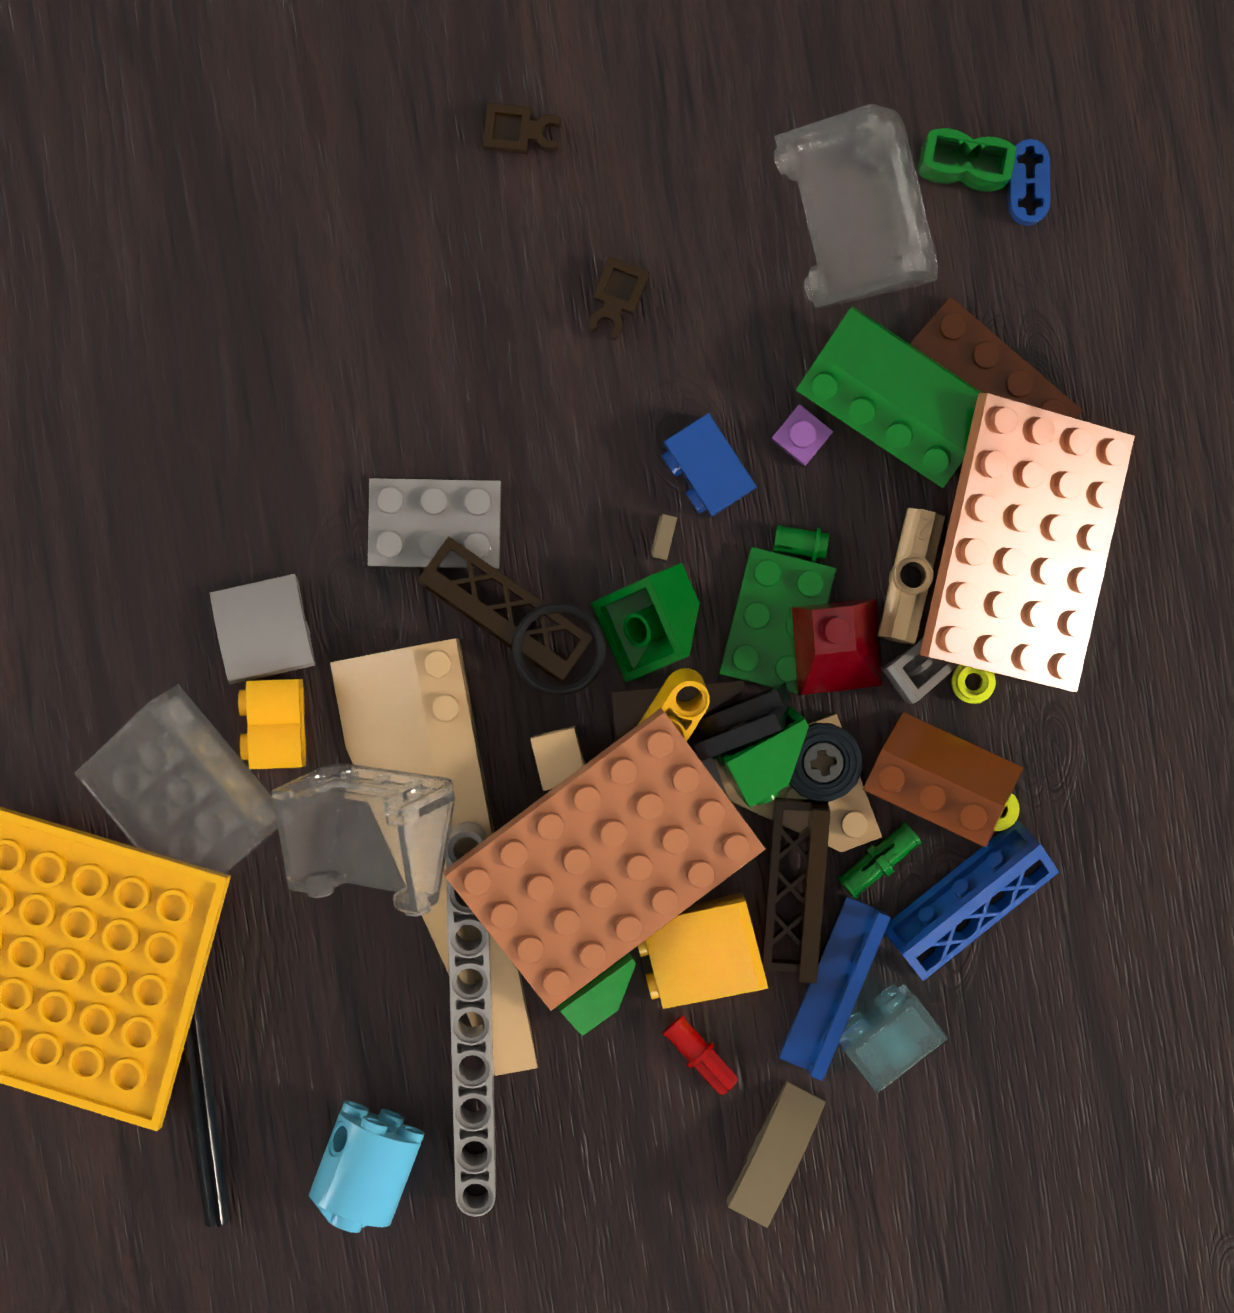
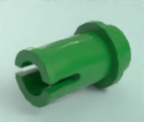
M777 524L773 552L812 557L811 562H816L817 558L825 559L829 533L821 532L820 527H817L816 531Z

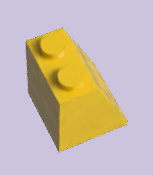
M741 892L691 905L638 945L640 956L649 955L653 972L645 974L651 999L660 998L663 1009L768 989L747 903Z

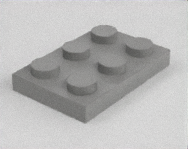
M369 478V567L426 568L449 536L495 569H500L501 481ZM450 550L438 568H467L466 560Z

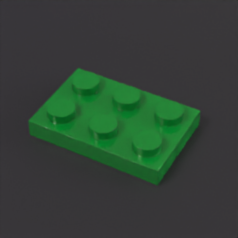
M750 547L719 674L772 688L785 683L788 692L798 694L792 607L828 603L836 568Z

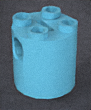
M347 1100L344 1101L308 1196L330 1224L348 1232L359 1233L361 1228L365 1226L387 1227L391 1225L425 1133L413 1126L403 1124L405 1117L397 1112L381 1109L379 1115L368 1112L369 1109L367 1107Z

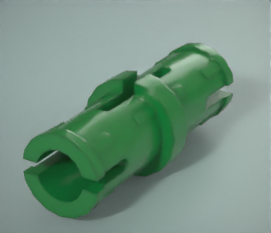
M903 822L897 830L876 847L870 845L865 850L867 855L844 874L839 875L837 879L854 899H857L858 895L881 876L885 875L888 877L894 872L892 867L916 847L922 845V842L916 833Z

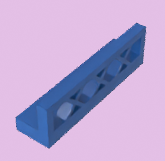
M1017 819L1010 828L1001 831L991 839L987 847H981L890 920L885 935L922 981H924L1058 874L1059 871L1042 845ZM1039 860L1042 866L1030 876L1023 877L1025 871ZM1000 891H1004L1003 897L999 901L989 905L993 896ZM965 919H970L969 924L960 932H955L958 924ZM936 946L935 952L921 963L916 959L928 948Z
M845 895L819 957L817 983H808L778 1055L780 1059L808 1070L813 1078L823 1081L891 919L885 911Z

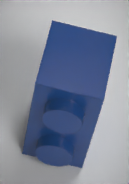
M709 413L664 441V447L667 452L661 456L675 478L682 474L691 489L686 491L685 494L698 514L706 511L709 517L712 518L757 488Z

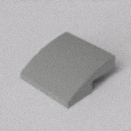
M295 574L210 592L220 651L230 685L315 666L309 626L305 620L299 580Z

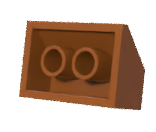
M903 712L884 744L863 790L983 847H987L1024 768Z

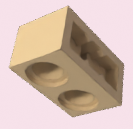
M576 726L534 735L530 738L543 791L553 789L585 765Z

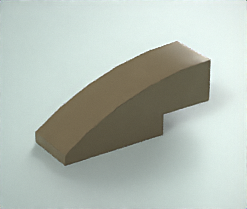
M786 1080L746 1156L747 1162L727 1198L728 1208L768 1228L804 1155L826 1103L825 1100Z

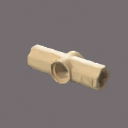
M907 508L894 566L889 573V587L877 637L898 643L915 645L928 588L933 581V566L945 516L924 509ZM912 565L920 571L922 578L917 588H910L902 582L900 572L903 566Z

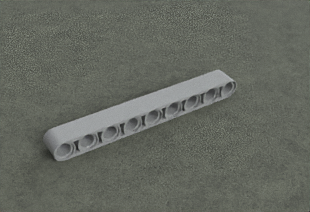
M466 821L453 827L449 833L446 847V869L465 855L460 853L455 847V842L458 839L471 837L478 844L487 839L486 832L480 825ZM447 880L455 1198L457 1206L463 1213L468 1216L478 1217L485 1215L492 1209L496 1197L490 933ZM473 925L480 930L482 935L477 940L470 942L460 938L457 931L462 926ZM464 969H475L480 972L483 978L476 984H466L459 978V973ZM475 1012L484 1021L479 1026L468 1027L461 1022L460 1017L465 1013ZM474 1055L480 1057L484 1061V1065L479 1069L472 1070L466 1068L461 1061L466 1056ZM475 1098L481 1100L485 1107L481 1111L471 1112L465 1109L462 1104L468 1099ZM471 1141H478L484 1144L486 1150L479 1154H472L466 1151L464 1145ZM471 1184H481L487 1189V1192L480 1196H474L469 1194L465 1188Z

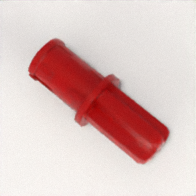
M684 1015L675 1019L663 1031L662 1034L688 1060L686 1066L689 1069L694 1067L717 1094L724 1095L737 1083V1075L713 1050L714 1043L712 1041L707 1043L688 1023Z

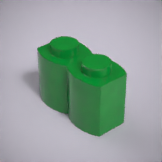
M949 128L934 129L928 132L922 143L917 173L935 183L949 184L961 181L964 185L974 190L983 192L998 191L1003 189L1012 177L1017 147L997 137L972 139L967 134Z

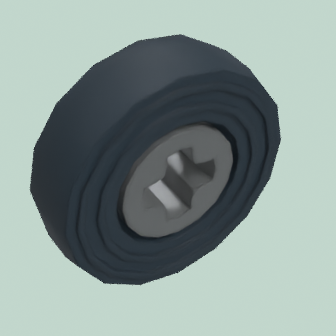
M813 723L809 725L789 784L801 796L815 802H831L845 796L857 784L862 772V753L857 741L846 729L834 724ZM824 750L826 756H834L835 764L828 767L829 773L821 775L818 768H811L810 765L812 760L817 759V751Z

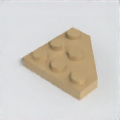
M837 714L808 723V725L813 723H831L841 727ZM824 750L817 751V759L812 760L810 765L811 768H818L821 775L829 773L828 767L835 764L834 756H826ZM714 758L715 766L729 800L773 821L774 800L764 805L755 804L749 808L738 796L716 758ZM860 777L857 784L845 796L828 802L831 811L828 847L839 852H844L882 838L866 791L863 790L864 786ZM790 784L780 790L777 798L808 799L801 796ZM783 810L782 825L798 833L802 832L808 826L809 811Z

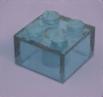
M906 984L899 988L892 985L881 992L874 999L877 1005L865 1015L857 1012L850 1016L839 1041L844 1052L877 1094L948 1039Z

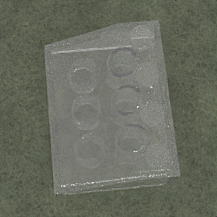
M179 684L149 701L74 773L135 847L224 874L232 870L291 819Z

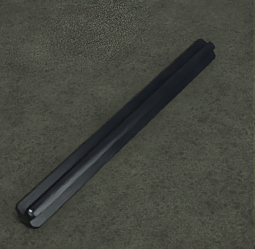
M200 988L183 1049L205 1224L207 1227H221L228 1224L230 1212Z

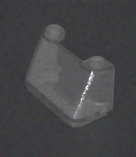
M871 103L775 136L777 149L774 151L776 166L782 175L786 174L789 179L798 182L817 265L810 267L809 276L804 280L806 294L809 300L814 302L815 308H828L917 287L937 280V260L903 121L895 110Z
M333 764L316 769L271 790L289 890L308 893V896L312 898H321L331 895L335 887L343 883L397 892L393 895L394 907L397 910L404 911L406 916L427 914L431 911V907L438 902L456 800L454 783L451 779L354 764Z

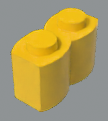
M303 679L246 681V690H239L238 694L240 716H247L248 725L247 734L240 735L241 759L248 760L249 769L300 768L306 766Z

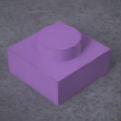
M799 404L771 440L805 467L833 431Z

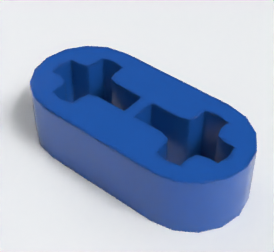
M1027 139L1022 140L1016 145L1017 150L1012 177L1007 183V207L1013 221L1019 225L1031 226L1041 221L1050 208V156L1044 144L1038 140ZM1026 150L1031 151L1032 158L1039 159V163L1035 164L1031 170V178H1026L1025 164L1018 163L1017 159L1024 155ZM1026 187H1031L1032 201L1039 202L1040 207L1032 212V216L1027 215L1024 207H1018V202H1021L1026 196Z

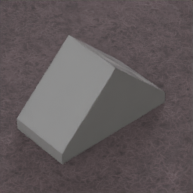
M923 637L916 641L915 645L909 646L881 667V670L904 702L909 704L919 701L959 666L958 664L920 656Z

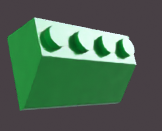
M851 306L796 389V391L941 488L945 487L963 462L978 393H982L854 306Z

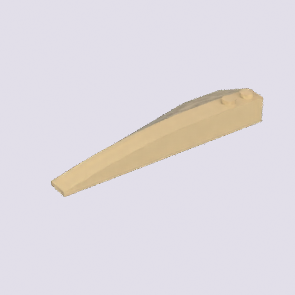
M457 638L330 662L346 750L448 975L447 879L443 871L446 869V847L449 833L457 824L466 821L480 825L486 832L487 838L495 833L460 640ZM462 837L455 842L456 849L462 854H467L479 845L471 837ZM473 925L462 926L457 931L460 938L470 942L477 940L482 935L480 930ZM490 935L494 1076L536 1069L538 1065L521 973ZM464 969L459 973V978L466 984H476L483 978L480 972L475 969ZM475 1012L466 1013L472 1027L479 1026L484 1021Z

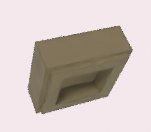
M665 514L659 516L650 554L652 559L667 562L678 517Z

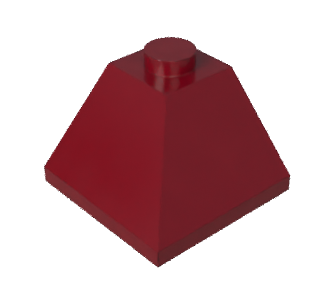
M876 599L792 607L798 695L882 686L879 637H877L878 616Z

